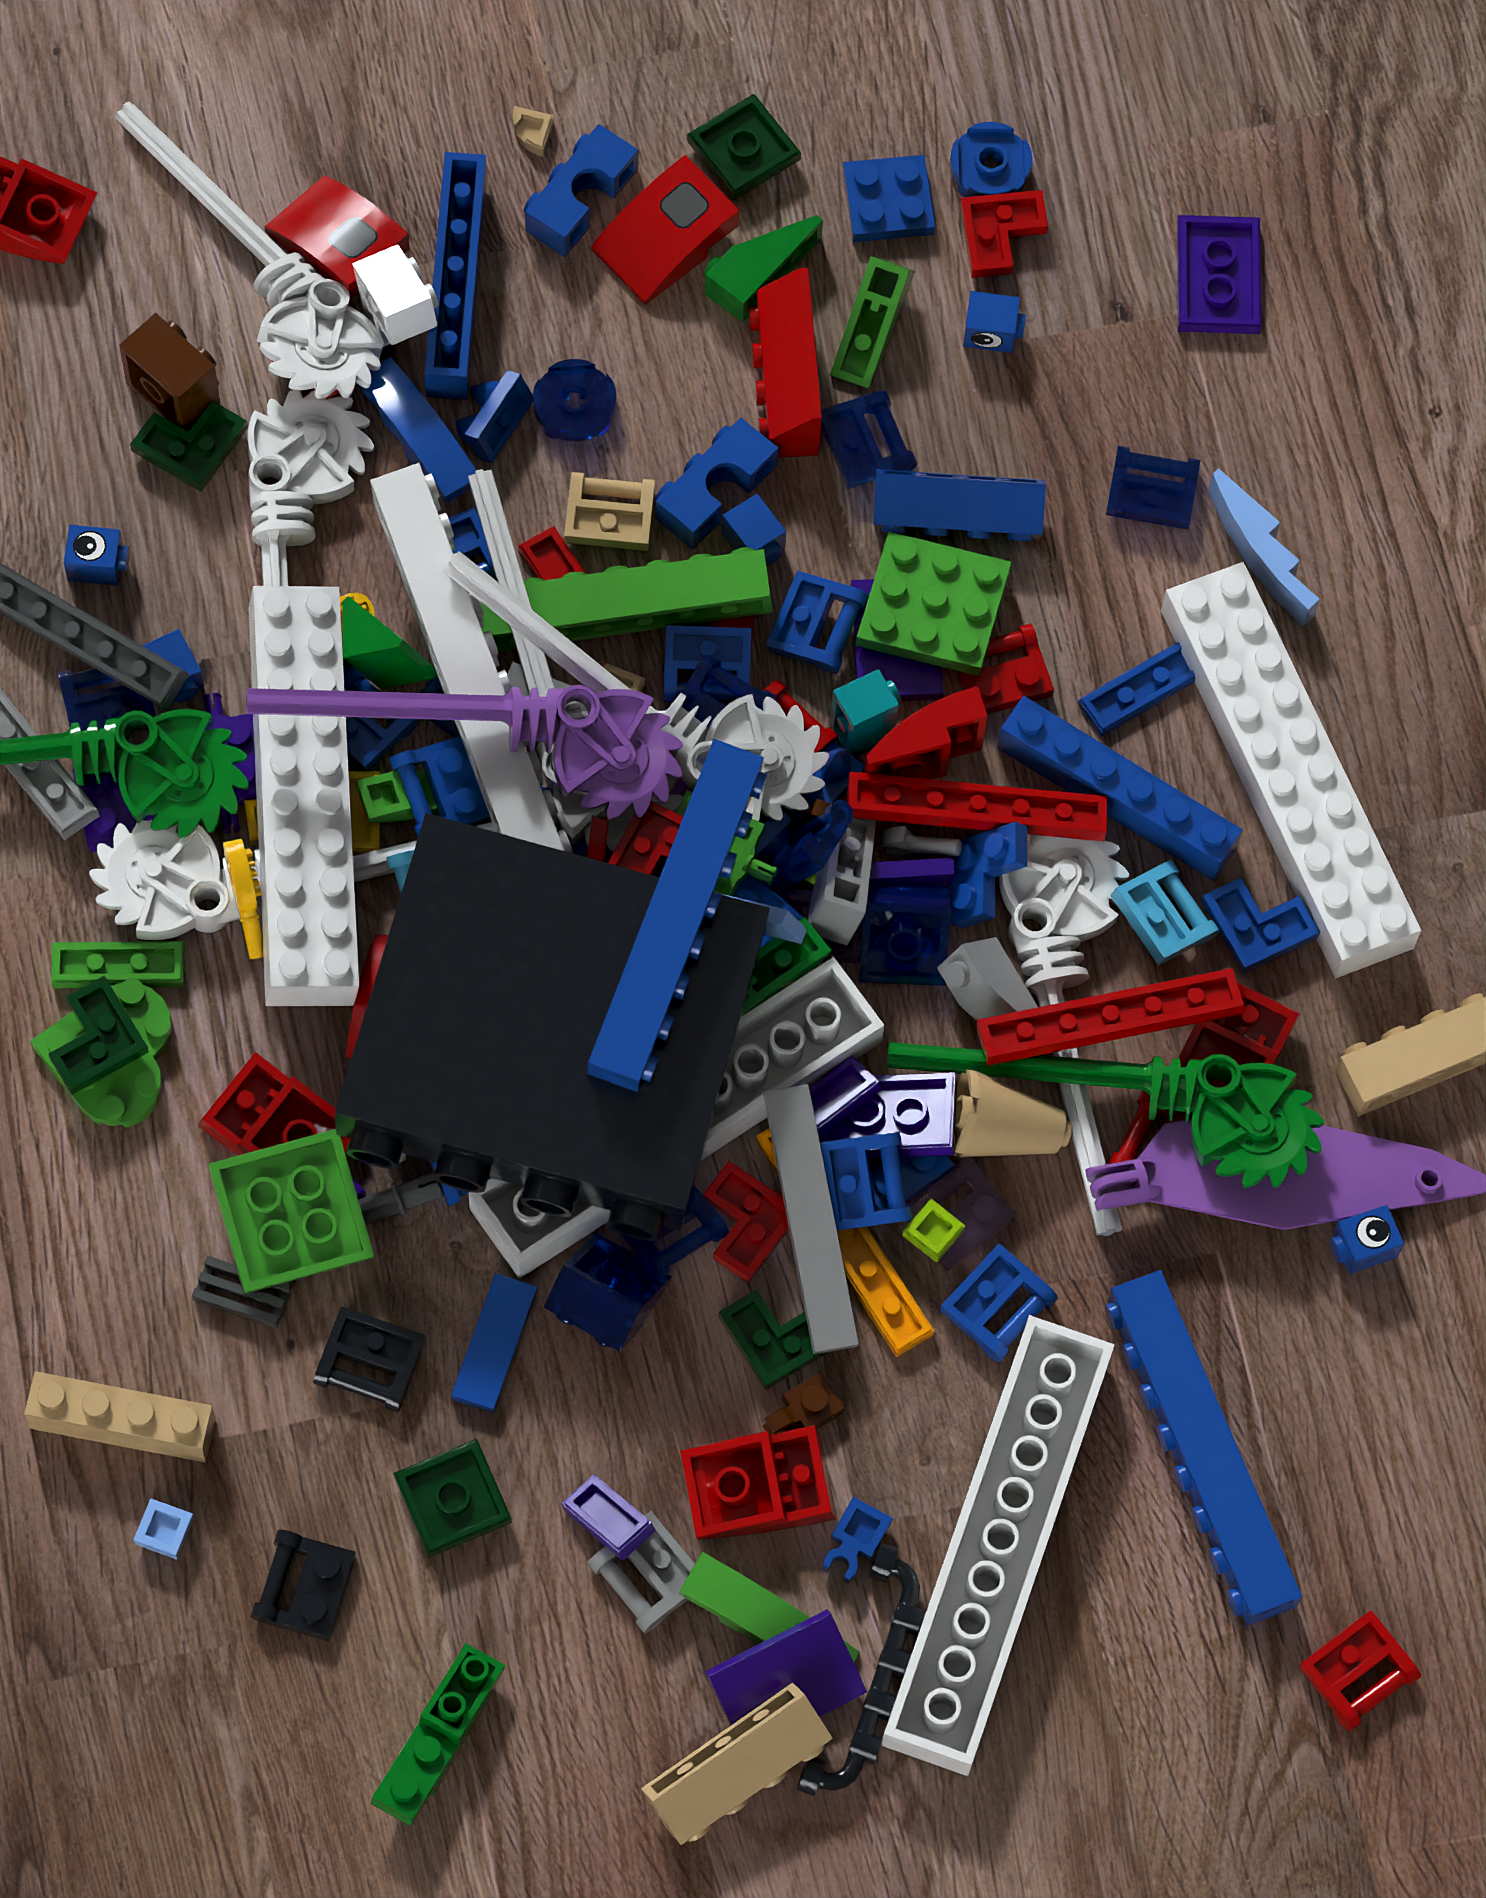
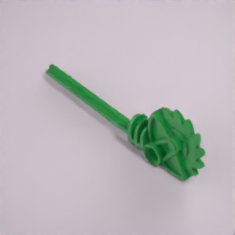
M134 710L125 713L120 718L107 719L104 728H100L97 720H93L90 722L88 730H82L79 722L71 723V727L63 733L0 739V765L69 758L73 760L78 786L86 785L87 775L95 774L98 784H102L104 773L111 772L114 782L119 781L124 802L138 824L147 815H156L150 826L153 831H162L179 824L178 835L180 838H185L193 833L201 821L204 822L209 833L214 832L220 820L221 808H224L232 815L237 813L238 803L233 788L247 789L249 787L246 776L234 766L244 762L247 759V755L241 749L225 745L232 736L231 730L225 728L211 729L214 722L212 714L200 710H172L153 718L143 711ZM142 729L149 732L148 739L142 744L133 745L128 742L130 735L136 730Z
M889 1042L887 1068L940 1073L955 1072L956 1074L966 1073V1070H973L986 1076L1143 1090L1150 1096L1148 1120H1156L1159 1109L1168 1110L1170 1122L1173 1120L1174 1111H1182L1185 1113V1122L1189 1123L1191 1112H1193L1191 1140L1194 1153L1201 1166L1203 1167L1213 1160L1222 1161L1216 1167L1215 1173L1224 1177L1244 1174L1242 1179V1186L1244 1188L1257 1185L1267 1176L1270 1177L1272 1187L1278 1188L1286 1179L1289 1167L1298 1175L1303 1176L1307 1169L1305 1150L1315 1154L1320 1153L1322 1150L1321 1142L1311 1128L1322 1127L1324 1119L1314 1110L1305 1107V1105L1311 1102L1313 1095L1304 1090L1292 1089L1296 1083L1297 1074L1289 1069L1273 1064L1250 1063L1238 1065L1234 1059L1222 1054L1211 1055L1204 1060L1190 1059L1187 1067H1181L1180 1058H1173L1170 1066H1164L1161 1056H1154L1149 1063L1138 1064L1038 1055L987 1066L983 1050ZM1219 1079L1223 1080L1228 1085L1225 1087L1217 1088L1213 1087L1208 1082L1211 1080Z

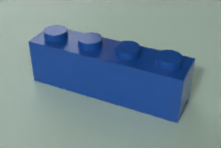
M876 469L873 524L881 525V531L887 533H906L907 527H922L923 534L933 536H948L949 529L966 530L965 536L970 538L987 539L990 538L991 532L1008 533L1007 539L1032 541L1033 534H1043L1046 483L1041 479Z

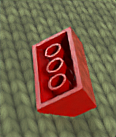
M799 268L758 289L756 306H749L750 331H758V343H752L753 368H761L762 380L755 381L756 406L764 405L765 418H758V431L778 447V458L818 456L822 416L808 268Z

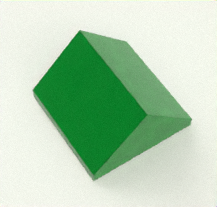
M346 597L343 601V658L380 689L435 679L438 676L435 667L352 598Z

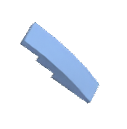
M1218 468L1212 474L1208 493L1224 529L1247 566L1270 595L1304 627L1315 616L1320 599L1295 577L1300 560L1276 540L1280 522Z

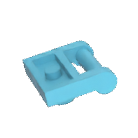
M1172 860L1120 885L1110 895L1158 966L1197 945L1210 941L1220 932L1213 920H1207L1178 878L1179 870ZM1160 885H1163L1171 898L1174 900L1180 911L1183 913V915L1193 928L1192 930L1188 928V926L1186 925L1182 917L1179 915L1171 901L1168 899Z

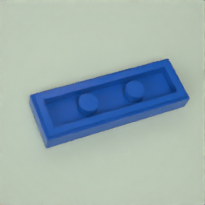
M1179 642L1078 699L1079 706L1100 736L1105 735L1195 683V674L1193 670L1190 671L1181 653L1182 647Z
M495 1273L452 1391L451 1400L491 1413L495 1412L535 1300L537 1286Z

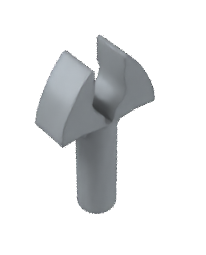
M906 826L884 830L880 847H887L885 854L905 860H918L919 854L959 856L962 852V842L960 839L914 836Z

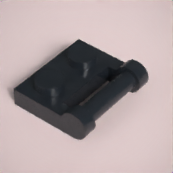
M341 1306L315 1372L313 1384L325 1388L329 1384L385 1403L386 1409L398 1413L404 1402L406 1391L425 1344L426 1336ZM338 1357L395 1375L392 1386L390 1387L335 1368Z
M280 1529L277 1531L273 1543L277 1548L260 1602L254 1603L250 1617L261 1623L330 1642L355 1562L356 1552ZM298 1553L305 1555L306 1560L290 1610L286 1612L279 1610L277 1605L293 1554Z

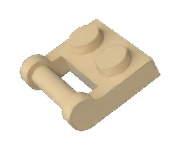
M572 472L564 532L565 543L648 551L656 480L643 479L642 483L588 478L584 477L585 473ZM583 494L640 499V505L582 499Z

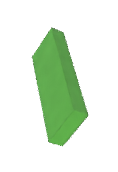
M184 941L52 942V989L82 988L104 975L111 986L123 983L128 979H136L144 986L150 988L184 987Z

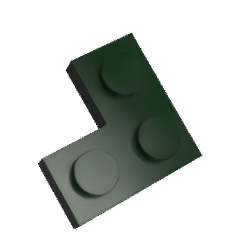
M211 401L189 432L153 412L130 443L131 451L202 492L248 429L247 420L214 401Z
M104 975L66 996L67 1003L84 1029L85 1034L50 1052L48 1055L68 1091L73 1095L149 1053V1050Z
M757 1289L718 1313L720 1321L765 1390L829 1353L813 1354L805 1312L780 1326Z

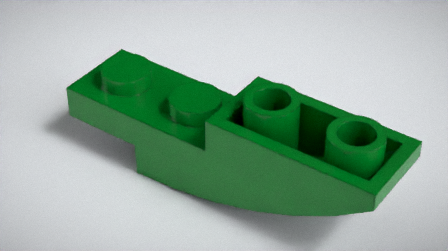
M465 1643L422 1711L416 1728L373 1794L372 1805L412 1826L430 1795L433 1797L461 1750L505 1669V1664Z

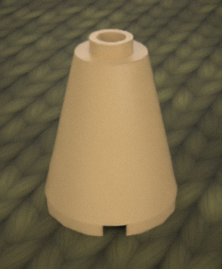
M966 1070V1073L962 1072L957 1080L954 1155L952 1156L981 1157L1056 1154L1061 1146L1066 1147L1068 1145L1072 1123L1066 1120L1064 1110L978 1071Z

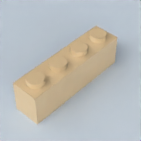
M1482 993L1474 994L1460 1002L1459 1008L1445 1013L1443 1009L1433 1011L1420 1020L1421 1024L1406 1029L1405 1026H1398L1384 1033L1380 1041L1368 1046L1365 1042H1359L1345 1049L1342 1052L1335 1073L1357 1116L1364 1115L1486 1064V997Z
M37 1371L34 1373L24 1413L30 1429L204 1463L207 1460L216 1422L212 1405Z
M791 1683L649 1782L641 1790L670 1834L682 1845L687 1841L691 1842L703 1837L710 1830L711 1824L725 1814L731 1815L741 1810L748 1803L749 1797L763 1787L770 1788L781 1782L787 1774L786 1771L800 1761H809L818 1756L823 1751L824 1745L833 1738L806 1695L796 1685Z

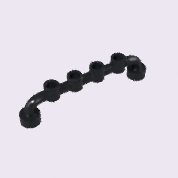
M880 1542L868 1576L884 1583L887 1582L889 1575L898 1578L902 1584V1594L895 1609L871 1686L864 1701L862 1713L851 1740L845 1764L839 1771L827 1772L824 1770L826 1761L816 1757L806 1761L796 1789L803 1793L814 1796L817 1788L835 1791L848 1787L856 1781L864 1762L874 1764L878 1755L882 1738L875 1736L874 1732L879 1718L888 1721L897 1695L889 1693L888 1690L893 1676L903 1678L911 1652L902 1650L907 1633L914 1636L917 1635L925 1610L916 1607L920 1594L917 1574L909 1564L896 1558L898 1548Z

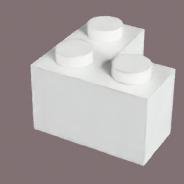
M399 245L352 263L364 315L375 325L384 342L383 347L388 344H397L438 326L434 309L439 307V302L435 291L430 284L423 285L421 282L422 274L417 262L413 257L407 259Z

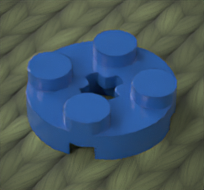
M982 122L968 128L967 133L962 135L959 140L957 138L953 143L950 155L951 176L958 185L960 194L964 197L1022 192L1024 185L1029 180L1032 168V151L1025 138L1022 141L1019 136L1013 133V128L999 122ZM987 155H993L995 161L1002 162V164L991 169L982 165L981 162L986 160Z

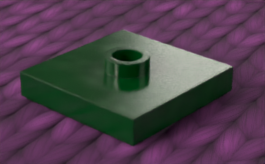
M755 94L750 95L687 133V142L733 200H736L801 160L800 150Z
M477 1438L393 1473L428 1558L512 1523L510 1513Z

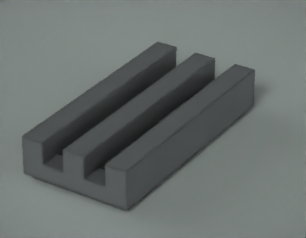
M207 1256L204 1270L198 1278L199 1283L193 1291L192 1300L277 1329L292 1290L291 1283L287 1282L266 1288L267 1290L279 1293L278 1297L260 1291L244 1294L241 1285L213 1276V1273L217 1272L240 1280L236 1265ZM208 1286L274 1307L271 1314L206 1291Z

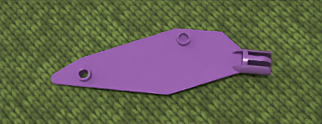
M1189 1119V1123H1186L1185 1120L1165 1123L1138 1159L1085 1169L1087 1180L1092 1183L1090 1191L1092 1197L1096 1199L1094 1202L1096 1211L1153 1202L1281 1230L1343 1220L1386 1204L1389 1210L1393 1211L1486 1193L1485 1174L1437 1151L1327 1126L1311 1128L1318 1136L1322 1150L1317 1154L1305 1150L1307 1155L1305 1175H1298L1289 1167L1286 1179L1278 1188L1272 1187L1269 1176L1265 1177L1257 1185L1249 1188L1242 1186L1244 1174L1228 1177L1219 1176L1215 1173V1170L1222 1161L1213 1160L1202 1167L1192 1146V1119ZM1421 1179L1430 1181L1432 1186L1425 1185Z

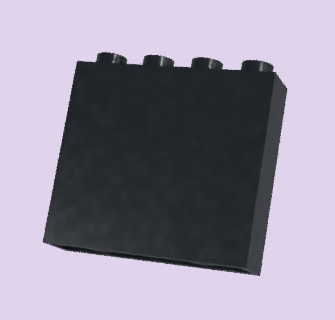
M425 813L335 1110L336 1135L350 1138L346 1150L350 1157L372 1166L387 1169L398 1168L402 1153L436 1162L433 1178L444 1185L462 1191L484 1192L489 1177L523 1186L520 1202L533 1210L545 1214L570 1217L572 1216L576 1201L609 1210L610 1215L607 1226L615 1232L635 1239L657 1241L663 1226L681 1230L765 934L770 908L722 895L714 918L705 917L700 929L701 933L707 934L698 960L689 958L684 973L691 975L685 995L682 1000L674 998L668 1012L675 1015L667 1041L658 1039L653 1051L654 1055L660 1057L651 1082L642 1080L638 1092L589 1075L587 1074V1068L591 1053L660 877Z

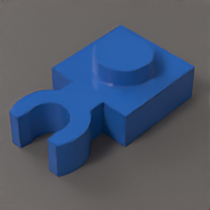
M853 1496L831 1535V1540L840 1544V1547L827 1553L823 1562V1571L828 1572L835 1561H843L849 1568L845 1573L843 1582L849 1584L857 1573L858 1555L871 1561L880 1542L892 1524L893 1518Z

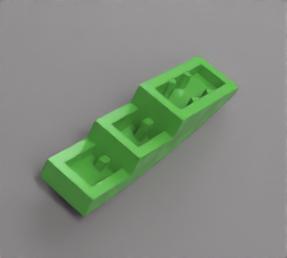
M704 1552L699 1556L679 1593L682 1597L718 1616L719 1622L758 1644L810 1618L780 1597ZM844 1641L855 1663L860 1651Z

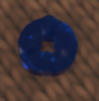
M568 359L557 362L548 368V373L541 380L538 379L534 386L533 409L535 417L543 427L544 433L552 439L578 442L589 440L595 436H601L608 431L610 422L615 416L617 393L614 382L607 373L605 376L596 369L595 364L589 361ZM571 393H578L579 399L587 400L577 408H572L564 403V401L570 399Z

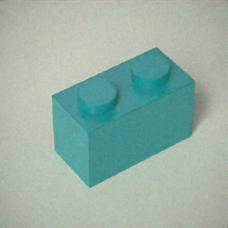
M878 669L833 690L829 725L839 735L838 741L842 748L848 749L853 757L873 749L896 726L899 720V704H901V697L897 687L891 680L886 682Z

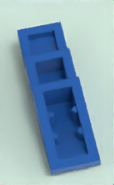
M391 357L380 362V370H369L372 377L370 387L364 388L359 384L358 387L378 409L383 424L403 445L406 457L413 465L419 463L424 476L432 474L438 493L446 502L470 490L468 476L475 474V467L435 410Z

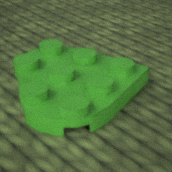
M128 979L111 987L148 1046L149 1053L71 1095L50 1061L48 1054L85 1034L73 1011L30 1041L32 1048L81 1111L92 1121L100 1125L102 1122L110 1126L123 1125L125 1128L144 1121L157 1108L158 1098L162 1091V1075L156 1060L167 1049L168 1039L172 1032V1018L164 999L152 988L144 986L136 979Z

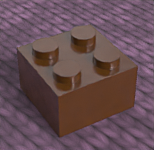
M154 313L119 344L126 384L165 419L189 432L211 401L219 405L221 404L214 358L203 347L196 349L190 344L184 331L174 321L166 322L157 313Z

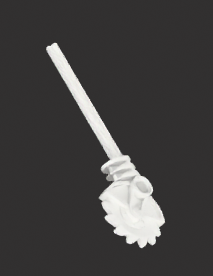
M130 102L123 104L122 110L116 112L115 119L266 266L257 276L253 289L260 296L267 297L266 302L273 306L264 317L257 337V342L261 343L260 351L267 358L274 361L271 362L268 370L275 375L290 378V389L307 390L315 388V397L318 399L329 396L336 389L342 397L348 398L352 395L355 382L364 388H369L372 378L369 370H380L381 363L379 357L384 342L375 325L362 313L348 305L350 295L346 287L337 281L324 279L320 274H317L310 264L304 263L305 260L299 253L293 252L287 255L134 104L132 105Z
M292 389L286 397L284 406H281L275 399L271 398L267 404V416L255 410L251 416L248 427V454L251 462L249 468L250 507L253 511L251 522L255 526L252 531V540L255 544L261 546L263 586H289L286 547L306 545L315 539V529L310 525L315 517L310 509L314 504L333 502L354 491V480L348 475V470L358 475L365 473V463L360 451H373L374 445L371 439L360 429L368 427L370 420L360 413L348 411L353 404V399L350 397H334L330 399L325 397L318 399L315 397V390H313L306 397L302 398L301 390ZM273 477L278 479L279 482L267 485L262 483L261 480Z
M483 469L476 470L475 474L468 476L497 582L532 609L493 471L491 469L487 471ZM510 626L529 694L532 688H537L539 696L546 697L548 688L555 687L545 653ZM574 701L565 705L567 714L573 719L581 720L588 716V713H582L586 710V707L580 702ZM540 742L536 750L545 782L553 791L559 825L562 830L565 829L568 839L573 845L584 835L588 845L592 815L607 817L608 804L593 809L581 808L580 801L587 793L574 791L565 798L553 772L552 753L554 742H552L550 753L546 752L545 743ZM666 775L670 794L678 778ZM652 794L651 801L674 812L678 808L683 796L669 795L667 802L662 803ZM632 805L619 817L609 820L606 845L612 853L634 815Z
M460 551L444 568L443 571L595 693L611 689L631 690ZM683 693L679 694L666 711H658L649 706L645 713H662L670 717L668 724L660 730L674 735L683 743V747L680 750L670 751L669 753L677 760L681 767L682 780L693 790L700 775L696 767V758L707 757L713 739L763 756L761 772L768 774L760 799L751 797L746 812L753 814L752 819L759 821L761 811L771 820L780 822L783 818L781 807L794 811L806 810L808 803L801 795L816 792L825 786V782L822 779L812 775L820 770L829 758V754L826 752L814 753L820 737V727L814 725L807 731H804L803 715L797 705L791 707L786 716L780 705L771 697H765L762 711L755 706L753 695H746L727 705L713 719L708 728L706 726L712 717L709 716L701 723L694 717L699 706H696L690 712L686 711L681 706L686 698Z
M142 820L139 824L137 822L132 833H129L126 826L120 823L114 831V848L103 843L97 845V854L104 869H92L89 874L93 882L106 892L96 897V903L104 908L120 910L115 917L117 925H130L138 922L136 927L137 939H170L182 935L193 928L204 933H212L222 929L227 922L240 919L226 860L222 858L223 869L220 870V860L216 846L208 833L200 825L189 836L180 838L178 835L179 824L162 831H153L150 828L152 820ZM492 822L475 826L497 833L500 830L499 826H493ZM417 841L353 856L354 882L394 873V869L389 870L386 857L415 850ZM259 849L254 850L256 866L251 868L257 871L258 877L255 878L260 883ZM261 896L256 897L257 906H260ZM205 899L214 900L219 904L215 909L208 911L197 907L198 903Z
M1031 835L1030 844L1027 843V867L999 876L1000 893L1006 908L1012 916L1008 927V937L1016 947L1018 958L1025 961L1021 965V971L1024 975L1031 977L1026 981L1025 986L1029 993L1035 994L1039 1007L1065 1002L1062 989L1080 985L1089 979L1088 970L1084 967L1076 966L1084 960V954L1072 950L1077 948L1081 944L1080 942L1090 940L1104 933L1116 922L1119 914L1110 908L1109 902L1117 904L1110 895L1115 888L1119 887L1116 880L1127 879L1129 873L1119 862L1110 858L1120 850L1119 846L1112 842ZM1033 919L1041 925L1042 930L1030 931L1023 925L1022 921ZM1077 1048L1051 1054L1057 1057L1079 1058ZM1059 1083L1067 1119L1072 1123L1071 1135L1097 1236L1103 1235V1237L1110 1236L1114 1232L1122 1231L1117 1208L1096 1211L1094 1204L1096 1199L1092 1197L1090 1191L1092 1183L1088 1182L1085 1169L1106 1164L1086 1085Z

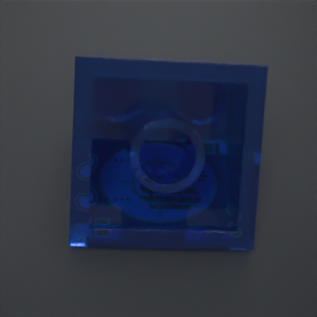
M869 882L866 912L860 922V983L946 986V982L937 967L948 958L951 912L949 885Z
M596 1232L563 1264L544 1308L554 1313L563 1323L575 1325L592 1335L599 1344L614 1348L620 1352L636 1336L669 1284L672 1276Z

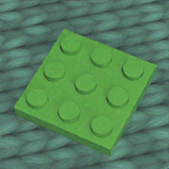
M888 532L857 634L856 646L980 676L1012 562Z
M336 1129L208 1164V1170L244 1294L370 1260L375 1257L340 1136L336 1135Z

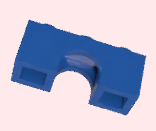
M600 124L595 127L590 135L583 134L575 144L573 155L565 164L559 163L550 174L547 186L541 193H533L525 204V231L566 257L590 228V208L578 201L575 196L583 190L597 189L614 199L638 171L639 149Z
M742 417L731 427L728 425L724 426L712 440V446L703 455L697 453L688 461L682 476L674 483L668 481L659 490L655 497V519L693 550L721 523L722 503L714 498L708 489L716 483L727 481L737 484L750 494L777 467L778 447Z

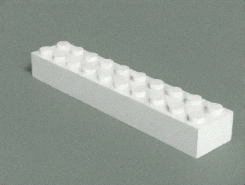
M417 463L371 479L375 509L444 694H507L511 690V684L505 670L500 672L496 670V667L499 666L497 658L499 654L490 630L483 633L481 629L485 625L482 618L484 614L480 601L443 571L457 553L453 554L452 552L456 548L449 518L446 513L438 515L437 512L441 510L438 501L440 496L432 474L424 476L420 464ZM454 720L493 826H499L500 830H498V833L573 853L565 829L556 830L555 825L558 824L556 816L558 814L557 807L550 789L541 790L540 785L544 784L541 776L543 774L542 767L535 749L534 752H527L525 746L529 745L528 741H519L518 751L510 752L509 726L502 721Z
M1244 562L1167 589L1161 613L1175 642L1180 643L1182 647L1181 653L1190 671L1193 670L1195 674L1196 687L1296 897H1301L1320 930L1317 941L1335 979L1414 949L1421 933L1420 926Z
M253 586L248 608L252 688L344 691L339 587ZM253 714L266 1006H354L359 989L346 717Z
M834 957L741 1016L701 1160L767 1118L763 1096L765 1091L806 1084L810 1088L851 1055L858 1059L882 1043L885 1025ZM494 1178L488 1180L484 1192H469L471 1212L519 1279L608 1222L610 1215L609 1210L577 1201L570 1217L545 1214L533 1210L520 1202L523 1186Z
M1029 1315L885 1729L881 1746L966 1776L969 1775L1115 1344Z

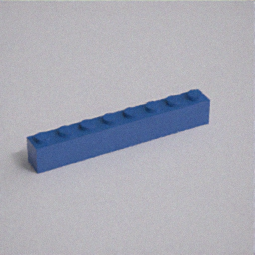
M713 739L591 1053L587 1074L638 1092L642 1080L651 1082L660 1058L654 1055L653 1051L658 1039L667 1041L675 1020V1015L668 1012L674 998L683 999L691 978L690 974L684 973L690 957L698 960L707 934L701 933L700 929L705 917L713 919L718 909L722 894L715 892L720 877L729 879L738 855L731 852L735 838L744 839L753 816V814L746 812L751 797L760 799L768 777V774L761 772L763 756Z
M1159 1270L1111 1288L1107 1300L1108 1304L1104 1306L1107 1319L1113 1330L1120 1329L1126 1343L1122 1345L1124 1359L1130 1370L1137 1369L1143 1383L1139 1385L1142 1401L1148 1411L1154 1409L1160 1425L1156 1426L1160 1443L1165 1451H1172L1178 1466L1174 1467L1177 1483L1182 1492L1189 1491L1195 1507L1191 1508L1195 1525L1200 1533L1207 1532L1213 1548L1209 1549L1213 1567L1218 1575L1225 1574L1231 1588L1227 1591V1598L1233 1613L1236 1616L1242 1615L1246 1626L1297 1608L1302 1599L1301 1592L1162 1271Z

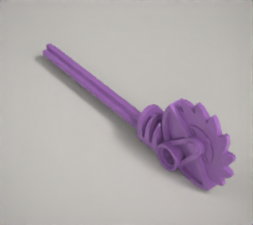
M573 685L566 689L548 688L546 697H540L537 688H532L529 696H522L519 687H511V690L505 695L247 688L246 714L502 721L509 726L510 752L518 751L519 741H528L530 752H534L536 742H544L546 752L550 753L552 742H554L552 753L553 771L557 784L565 798L574 791L586 792L587 794L580 801V807L593 809L608 804L606 813L608 820L619 817L630 805L633 806L635 816L641 818L649 807L652 794L660 802H667L669 785L666 775L673 778H680L682 776L680 765L669 752L680 750L683 747V743L674 735L660 730L668 724L670 717L662 713L645 714L654 698L634 690L611 689L595 693L587 686ZM569 702H580L586 707L588 716L581 720L573 719L567 714L565 705Z

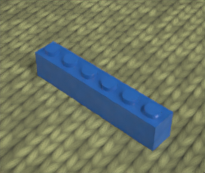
M445 152L432 286L439 302V307L434 309L438 326L428 330L425 363L426 397L468 400L487 185L486 155Z
M1022 697L1001 727L997 749L1067 792L1107 796L1108 817L1215 882L1236 851L1243 829L1029 698Z

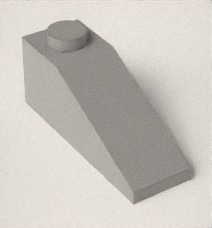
M836 806L832 814L810 900L808 922L821 938L847 946L866 912L876 820L846 817L847 810Z
M997 937L962 944L937 967L957 1003L976 1021L978 1019L1038 1007Z

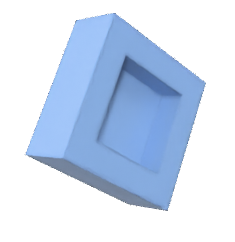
M150 1498L134 1537L135 1545L177 1560L194 1520L193 1513Z

